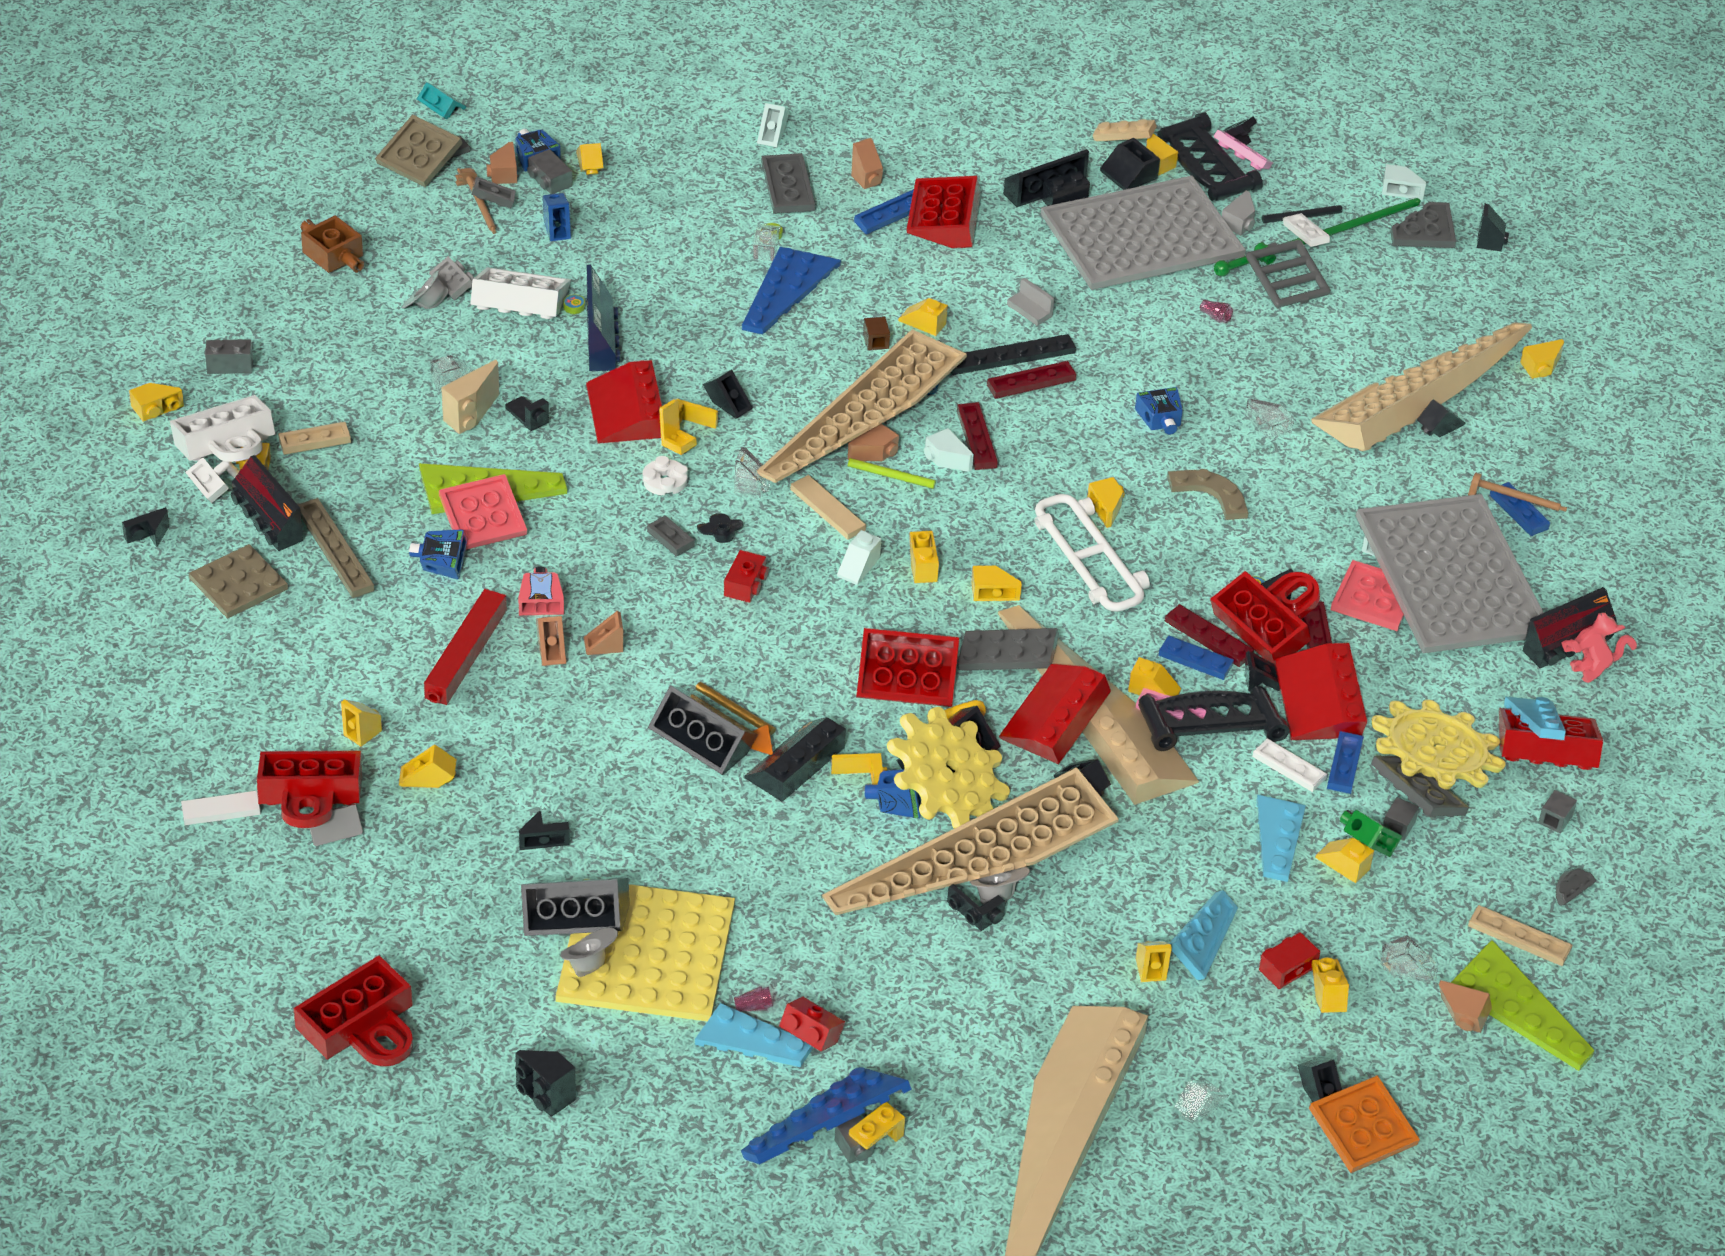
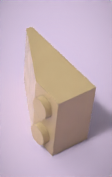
M497 360L441 387L443 421L458 434L471 430L474 426L478 425L499 396Z

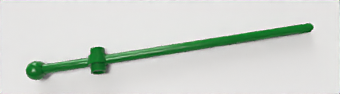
M1414 198L1323 229V231L1331 236L1420 205L1421 200ZM1260 242L1255 246L1254 251L1266 248L1268 245ZM1276 254L1258 258L1257 260L1269 265L1275 262ZM1246 256L1229 262L1219 260L1214 265V272L1219 277H1224L1228 275L1230 270L1247 265L1249 262Z

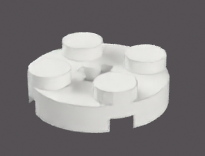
M658 456L655 461L650 462L643 469L644 486L648 491L657 495H665V493L673 492V494L679 493L687 485V467L666 456Z

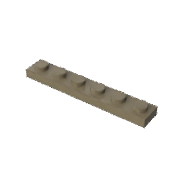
M316 498L297 504L301 509V519L352 599L373 592V582L320 500Z

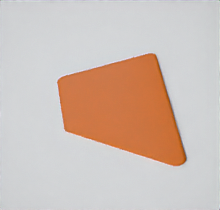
M768 725L753 730L758 735L750 749L772 755L773 750Z

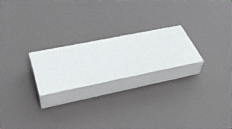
M1302 213L1283 218L1284 226L1310 247L1330 242V236Z
M1266 739L1253 751L1252 757L1311 792L1327 777V773L1269 739Z
M257 791L181 801L184 825L260 815Z

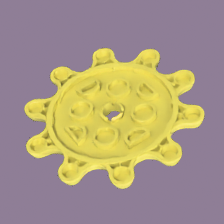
M1424 700L1420 710L1411 709L1400 701H1391L1389 711L1394 718H1387L1381 715L1372 717V727L1387 736L1386 738L1377 739V751L1382 754L1399 756L1402 761L1401 770L1404 775L1414 776L1417 773H1422L1427 777H1434L1437 780L1438 786L1442 789H1450L1455 784L1456 779L1466 780L1474 787L1482 788L1489 780L1482 770L1499 773L1506 765L1503 759L1488 752V750H1494L1500 744V739L1497 736L1476 732L1472 728L1475 718L1471 714L1466 712H1460L1455 716L1444 714L1440 710L1439 704L1433 700Z
M934 707L928 711V724L920 721L912 713L904 714L900 718V724L906 731L908 738L907 740L901 738L890 739L887 742V748L891 754L899 757L905 766L903 772L895 775V784L902 790L913 789L921 796L919 812L925 819L931 820L936 816L937 812H943L950 817L952 826L955 829L969 822L970 815L979 817L993 810L990 799L1005 801L1010 793L1009 787L1000 782L993 774V768H997L1001 764L1002 755L997 750H985L977 743L976 734L978 727L973 721L963 722L960 727L953 726L948 721L946 713L941 707ZM946 763L948 766L952 768V770H955L954 773L951 771V769L947 768Z

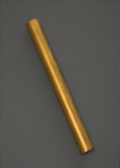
M699 682L696 685L695 689L753 726L760 728L768 725L770 736L775 733V727L706 684Z

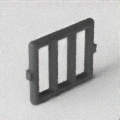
M1299 239L1278 245L1276 242L1271 243L1266 248L1246 254L1249 264L1276 308L1296 303H1308L1311 299L1331 293V289L1304 244ZM1297 249L1301 256L1261 267L1257 260L1258 258ZM1305 264L1310 271L1307 274L1272 283L1266 276V274ZM1313 280L1319 286V289L1281 299L1275 291Z

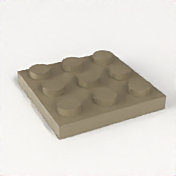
M412 114L376 156L375 160L377 164L426 187L463 142L460 137Z
M250 544L189 573V579L227 619L288 590V583Z

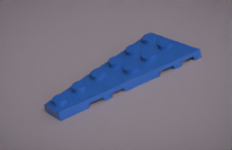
M779 247L742 323V330L763 335L778 322L780 316L784 313L787 314L795 303L798 304L817 287V284L822 279H826L832 270L840 267L841 260Z
M863 1067L855 1068L849 1073V1076L833 1083L830 1089L823 1094L813 1097L810 1103L801 1109L791 1112L787 1119L772 1125L769 1131L761 1137L752 1139L749 1145L741 1150L743 1158L760 1165L790 1149L789 1144L802 1140L806 1142L814 1138L813 1132L825 1127L829 1131L865 1113L866 1106L883 1104L890 1100L889 1095L899 1090L903 1094L912 1090L910 1083L906 1079Z

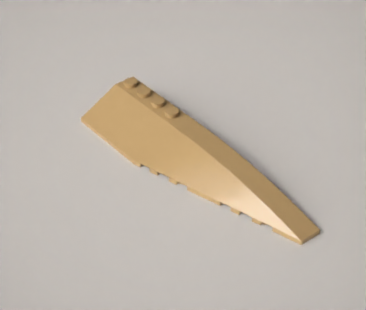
M1514 322L1492 332L1493 335L1477 338L1476 344H1463L1459 346V351L1453 354L1452 351H1447L1421 362L1420 367H1410L1403 370L1404 375L1396 377L1391 375L1385 378L1386 382L1381 385L1377 382L1370 384L1313 417L1311 421L1347 447L1356 448L1359 451L1369 450L1372 448V445L1386 440V437L1392 433L1401 431L1402 427L1413 424L1433 399L1442 404L1478 379L1506 355L1532 329V325Z
M912 329L757 470V475L776 483L914 406L967 357V354Z
M1019 605L998 611V615L1008 629L1046 628ZM1058 638L1052 664L1086 666L1097 671ZM1048 668L1038 669V671L1043 676ZM1107 680L1111 692L1085 727L1083 734L1133 804L1136 805L1197 784L1199 782L1174 747L1167 751L1155 749L1151 741L1152 734L1141 711L1136 708V703Z
M1075 768L823 894L822 898L835 915H840L941 889L952 884L956 885L1034 865L1117 823L1119 819L1079 769Z
M1072 1006L1034 1080L1005 1256L1038 1255L1145 1036L1148 1015L1126 1007Z

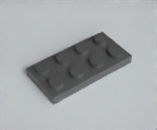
M803 154L761 156L773 214L815 211V202Z
M1058 629L965 631L957 662L958 669L962 671L1046 669L1053 663L1059 637Z
M1399 756L1373 757L1371 765L1378 770V773L1390 780L1396 789L1408 796L1409 801L1417 804L1425 815L1433 818L1436 816H1466L1469 807L1449 789L1439 787L1434 777H1427L1422 773H1417L1414 776L1404 775L1401 770L1402 761Z

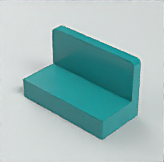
M426 82L417 97L418 101L445 119H449L456 106L463 110L467 107L442 89Z

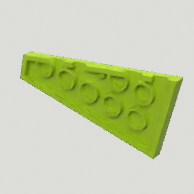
M419 463V471L431 514L445 513L439 497L440 489L503 474L506 475L516 502L567 494V486L562 473Z
M1493 940L1450 982L1489 993L1492 1005L1489 1013L1490 1016L1576 1070L1580 1071L1593 1057L1595 1050Z

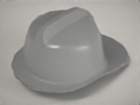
M439 271L433 273L424 285L406 300L401 308L403 309L412 303L425 309L437 307L448 294V289L438 279Z
M1022 867L972 880L970 884L977 887L982 904L987 903L997 895L1001 896L1006 902L1014 894L1016 882L1027 877L1030 874V869Z
M614 928L594 931L576 944L564 949L561 952V958L569 960L578 977L590 974L604 964L605 948L615 941L618 932Z

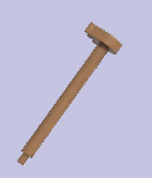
M458 168L459 174L455 175L457 179L456 185L468 184L472 192L473 183L477 177L475 170L472 168ZM474 196L489 230L495 234L496 226L484 200Z
M1477 472L1473 476L1468 496L1476 495L1479 487L1552 510L1567 511V507L1561 506L1560 503L1482 480V474Z

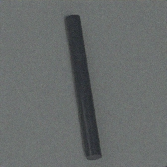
M1341 205L1262 215L1263 224L1283 221L1284 217L1300 213L1307 218L1342 213L1343 209Z

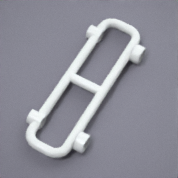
M1058 494L1038 502L1035 507L1037 515L1035 517V524L1039 530L1047 529L1091 591H1089L1088 595L1093 604L1100 602L1107 610L1119 612L1135 607L1143 601V590L1150 586L1146 572L1142 570L1133 573V575L1090 519L1089 516L1094 515L1095 508L1089 497L1077 501L1068 494ZM1059 503L1068 504L1097 542V545L1074 552L1054 525L1051 515L1049 513L1046 514L1044 509ZM1104 552L1135 593V596L1121 602L1110 601L1105 588L1098 585L1081 562V559Z

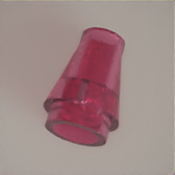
M1205 299L1200 305V311L1206 313L1218 323H1227L1232 318L1233 308L1228 303Z
M761 985L740 996L734 997L736 1010L740 1012L768 1011L767 1008L773 1007L769 986L762 988Z

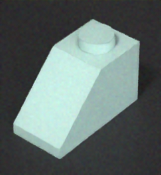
M765 103L757 144L778 147L787 124L789 110L786 107Z
M1386 164L1382 195L1411 199L1419 198L1423 200L1426 182L1407 167Z
M949 428L926 437L924 453L928 460H932L939 467L968 472L972 470L974 454Z
M861 530L849 544L837 577L858 585L880 558L881 538Z

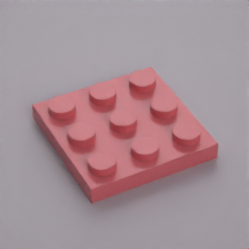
M505 474L439 490V497L452 530H464L467 538L466 550L527 535L526 525Z
M1352 560L1331 604V611L1398 631L1404 614L1382 569Z

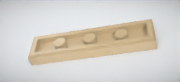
M807 475L791 483L790 490L847 540L856 536L861 530L866 531V524L811 476Z
M1478 905L1468 923V927L1560 966H1563L1573 946L1570 943Z

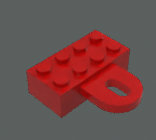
M1244 571L1211 597L1210 601L1213 613L1262 658L1274 664L1275 659L1296 653L1311 641L1308 625L1301 619L1317 606L1320 600V590L1315 578L1304 572L1285 574L1266 589L1248 572ZM1304 586L1308 588L1298 598L1294 600L1287 599V596L1298 587Z
M260 751L257 773L258 804H281V816L288 825L297 828L317 827L330 820L333 814V804L350 805L360 803L362 782L361 751ZM304 807L314 808L312 813H300V809Z
M380 955L293 1008L295 1028L327 1060L351 1045L369 1063L377 1066H393L404 1061L412 1051V1032L398 1017L399 1014L412 1007L411 985ZM380 1036H386L397 1047L393 1050H387L376 1039Z

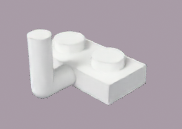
M202 458L185 473L204 496L213 503L229 489L219 476L227 470L235 478L239 470L230 461H222L213 469Z

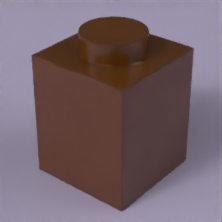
M885 316L864 318L863 336L868 351L889 349L890 331Z

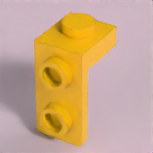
M676 398L679 404L680 423L682 420H687L716 429L718 426L717 410Z
M673 399L660 407L662 446L680 455L697 445L696 437L680 430L678 400Z
M881 753L832 755L831 774L871 773L872 784L878 785L880 773L887 771V767L882 766Z
M885 1102L849 1130V1136L865 1149H869L886 1135L897 1142L904 1136L905 1116L888 1102Z

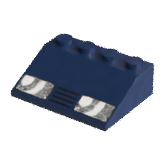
M588 264L587 328L589 371H611L616 369V363H620V349H615L619 348V335H615L619 334L618 321H614L618 320V307H613V297L592 265Z

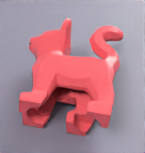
M1605 612L1599 613L1594 624L1582 630L1575 640L1571 639L1561 642L1565 652H1583L1584 658L1582 660H1573L1570 662V665L1574 672H1583L1582 680L1586 683H1590L1599 677L1613 662H1617L1623 656L1626 644L1632 650L1637 648L1635 639L1630 635H1624L1617 641L1615 651L1612 653L1607 645L1605 636L1619 632L1625 626L1617 625L1615 620Z

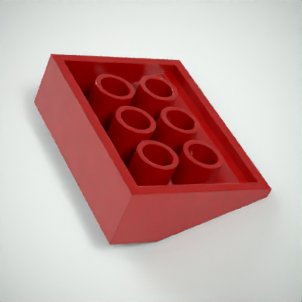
M978 176L916 178L906 229L907 233L950 248L972 247L981 196Z
M652 360L628 362L586 382L597 444L661 438L660 407H662Z
M864 628L856 698L952 707L959 637Z
M1326 643L1274 660L1291 740L1338 739L1340 731L1363 735L1367 718L1349 643Z
M1051 664L1000 733L999 738L1059 765L1110 694L1111 689L1105 674L1086 666Z
M1499 707V749L1501 756L1505 757L1506 760L1519 761V759L1529 760L1533 764L1550 762L1558 767L1576 765L1583 770H1591L1592 767L1599 768L1603 738L1594 718L1558 714L1565 729L1564 740L1540 738L1528 728L1529 724L1523 723L1520 720V714L1514 715L1511 712L1512 709Z

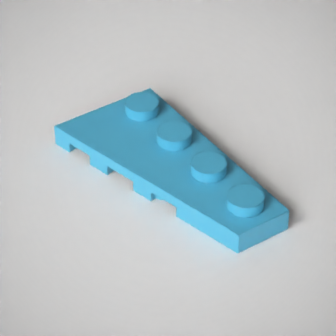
M1505 696L1504 706L1512 708L1511 712L1514 715L1520 714V720L1523 723L1529 724L1528 728L1538 737L1564 740V726L1554 703L1550 699L1537 697L1534 700Z
M1257 794L1256 802L1258 807L1263 877L1288 882L1306 805Z
M1224 890L1216 892L1169 943L1171 944V951L1196 980L1206 978L1238 909L1237 905Z
M721 1003L695 1038V1045L715 1046L717 1050L728 1052L729 1049L743 1052L745 1056L766 1057L769 1061L797 1067L802 1066L813 1049L811 1045L793 1034Z

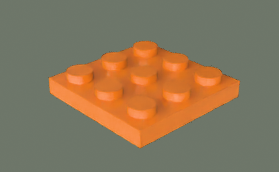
M1378 1075L1312 1102L1309 1106V1110L1350 1173L1414 1147L1420 1141Z

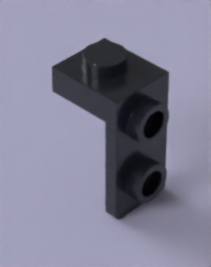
M520 396L505 404V409L530 431L549 423V402L544 398L530 403L524 396Z
M954 884L948 887L947 902L953 910H958L970 925H975L980 931L992 924H998L1003 919L1005 900L1001 896L997 895L979 907Z

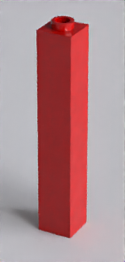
M488 589L482 591L424 681L425 699L444 705L449 703L506 613L505 594Z

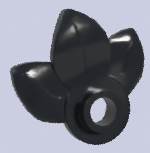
M715 513L710 516L708 523L698 524L697 529L703 535L715 537L716 542L727 543L733 540L735 531L742 529L743 522L741 519L730 520L729 516L723 513Z

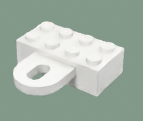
M256 395L170 421L174 444L189 461H198L210 454H215L223 461L246 460L250 456H256L262 451L261 441L275 435L271 410Z

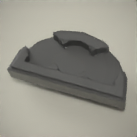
M1580 868L1565 871L1559 877L1556 885L1558 904L1560 906L1566 905L1594 884L1596 879L1592 873Z

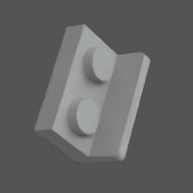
M449 256L429 272L432 275L439 271L438 279L448 289V295L454 301L468 288L472 289L474 277L469 271L465 274L464 271L466 269L458 260L454 262Z

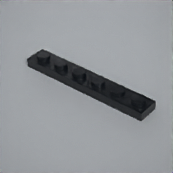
M1065 334L964 352L967 354V357L951 373L952 375L1074 354L1076 353V346L1070 335Z

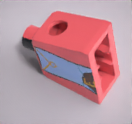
M538 566L534 569V573H525L523 575L518 596L519 616L564 615V596L557 573L548 572L547 568Z

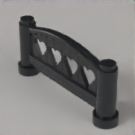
M1206 112L1198 113L1194 118L1163 127L1157 132L1160 139L1166 143L1169 142L1170 146L1178 151L1177 160L1185 171L1200 184L1208 188V196L1211 201H1219L1243 193L1246 190L1254 192L1262 189L1263 181L1260 173L1257 170H1252L1245 174L1208 133L1211 131V120ZM1184 139L1196 141L1192 144V146L1186 147L1183 145L1184 143L1180 140ZM1190 151L1205 152V154L1201 158H1194V154L1190 153ZM1200 163L1216 164L1211 170H1205L1204 166ZM1216 174L1226 176L1222 181L1216 182L1214 181V177H1211L1210 175Z
M1262 686L1254 687L1250 693L1200 691L1180 694L1157 701L1151 695H1143L1139 699V709L1152 734L1151 741L1158 751H1167L1173 748L1177 743L1176 736L1264 730L1267 739L1277 742L1285 739L1290 732L1286 721L1280 718L1268 692ZM1246 704L1250 706L1249 715L1243 714L1234 708L1233 705L1241 706ZM1220 706H1225L1229 711L1227 716L1223 717L1210 707L1219 708ZM1197 708H1203L1206 710L1205 717L1201 719L1188 709L1196 710ZM1181 710L1184 715L1182 720H1177L1166 711Z

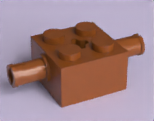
M334 215L316 225L310 219H306L307 222L305 220L302 222L300 227L303 231L301 232L302 252L325 271L330 273L344 265L350 267L355 273L363 269L364 262L359 259L363 256L362 235L343 220Z

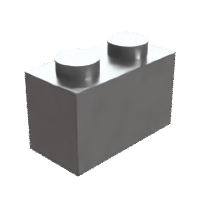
M550 149L528 157V174L540 184L542 189H546L550 194H555L572 187V170Z
M251 339L206 340L205 358L207 374L252 373L253 354Z

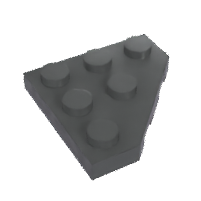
M1428 202L1423 205V209L1418 212L1415 210L1406 216L1403 222L1400 224L1396 223L1391 227L1392 246L1455 248L1456 245L1450 204L1447 202Z

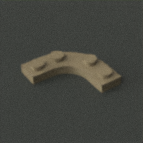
M1206 469L1168 471L1167 479L1171 492H1206L1219 501L1225 520L1248 519V510L1244 497L1237 485L1229 479L1209 472Z

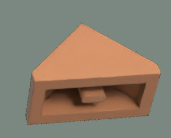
M616 611L584 636L587 655L623 652L621 612Z

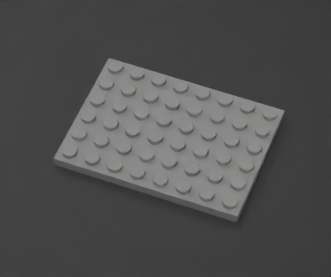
M1193 176L1041 207V216L1091 290L1213 264L1219 260L1226 261L1245 256V248Z
M1482 494L1357 509L1355 516L1422 653L1525 640L1530 619L1543 613Z

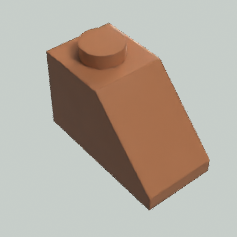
M868 138L853 143L851 176L863 189L881 184L883 167L873 139Z
M508 142L490 155V164H486L487 177H491L493 183H517V166L513 142Z
M880 424L848 443L847 459L884 461L888 457H893L899 448V435L883 424Z
M562 616L536 618L542 666L566 664Z
M1440 980L1441 998L1455 1024L1465 1031L1481 1033L1492 1009L1489 993Z

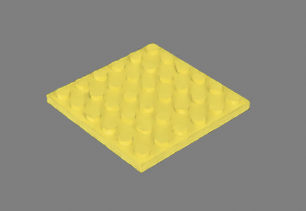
M629 885L630 905L622 931H617L618 936L615 941L605 948L604 964L596 971L583 977H578L569 960H564L556 992V1002L708 1021L713 1014L735 898ZM591 933L571 934L568 947L576 944Z

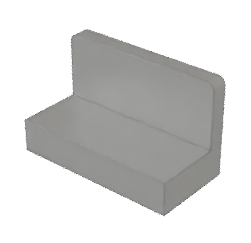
M1023 278L1020 282V292L1008 298L1007 305L1038 326L1052 318L1054 298L1028 279Z
M356 804L333 809L332 817L328 822L309 828L314 846L363 833Z

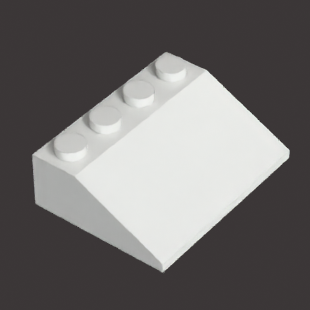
M487 267L473 278L471 305H477V308L482 310H488L492 307L498 308V311L503 313H510L512 310L519 311V314L524 316H531L533 313L540 314L541 318L553 319V316L556 317L562 309L563 300L566 297L571 279Z

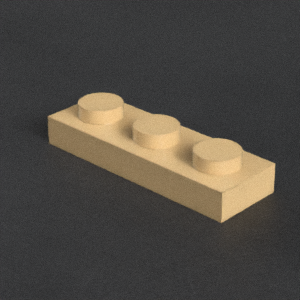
M1146 119L1130 122L1126 120L1115 123L1103 122L1098 124L1093 133L1094 141L1151 138L1157 126L1155 120Z
M346 422L278 433L283 455L351 443Z

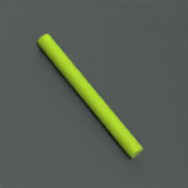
M849 458L848 467L932 489L936 485V480L852 458Z

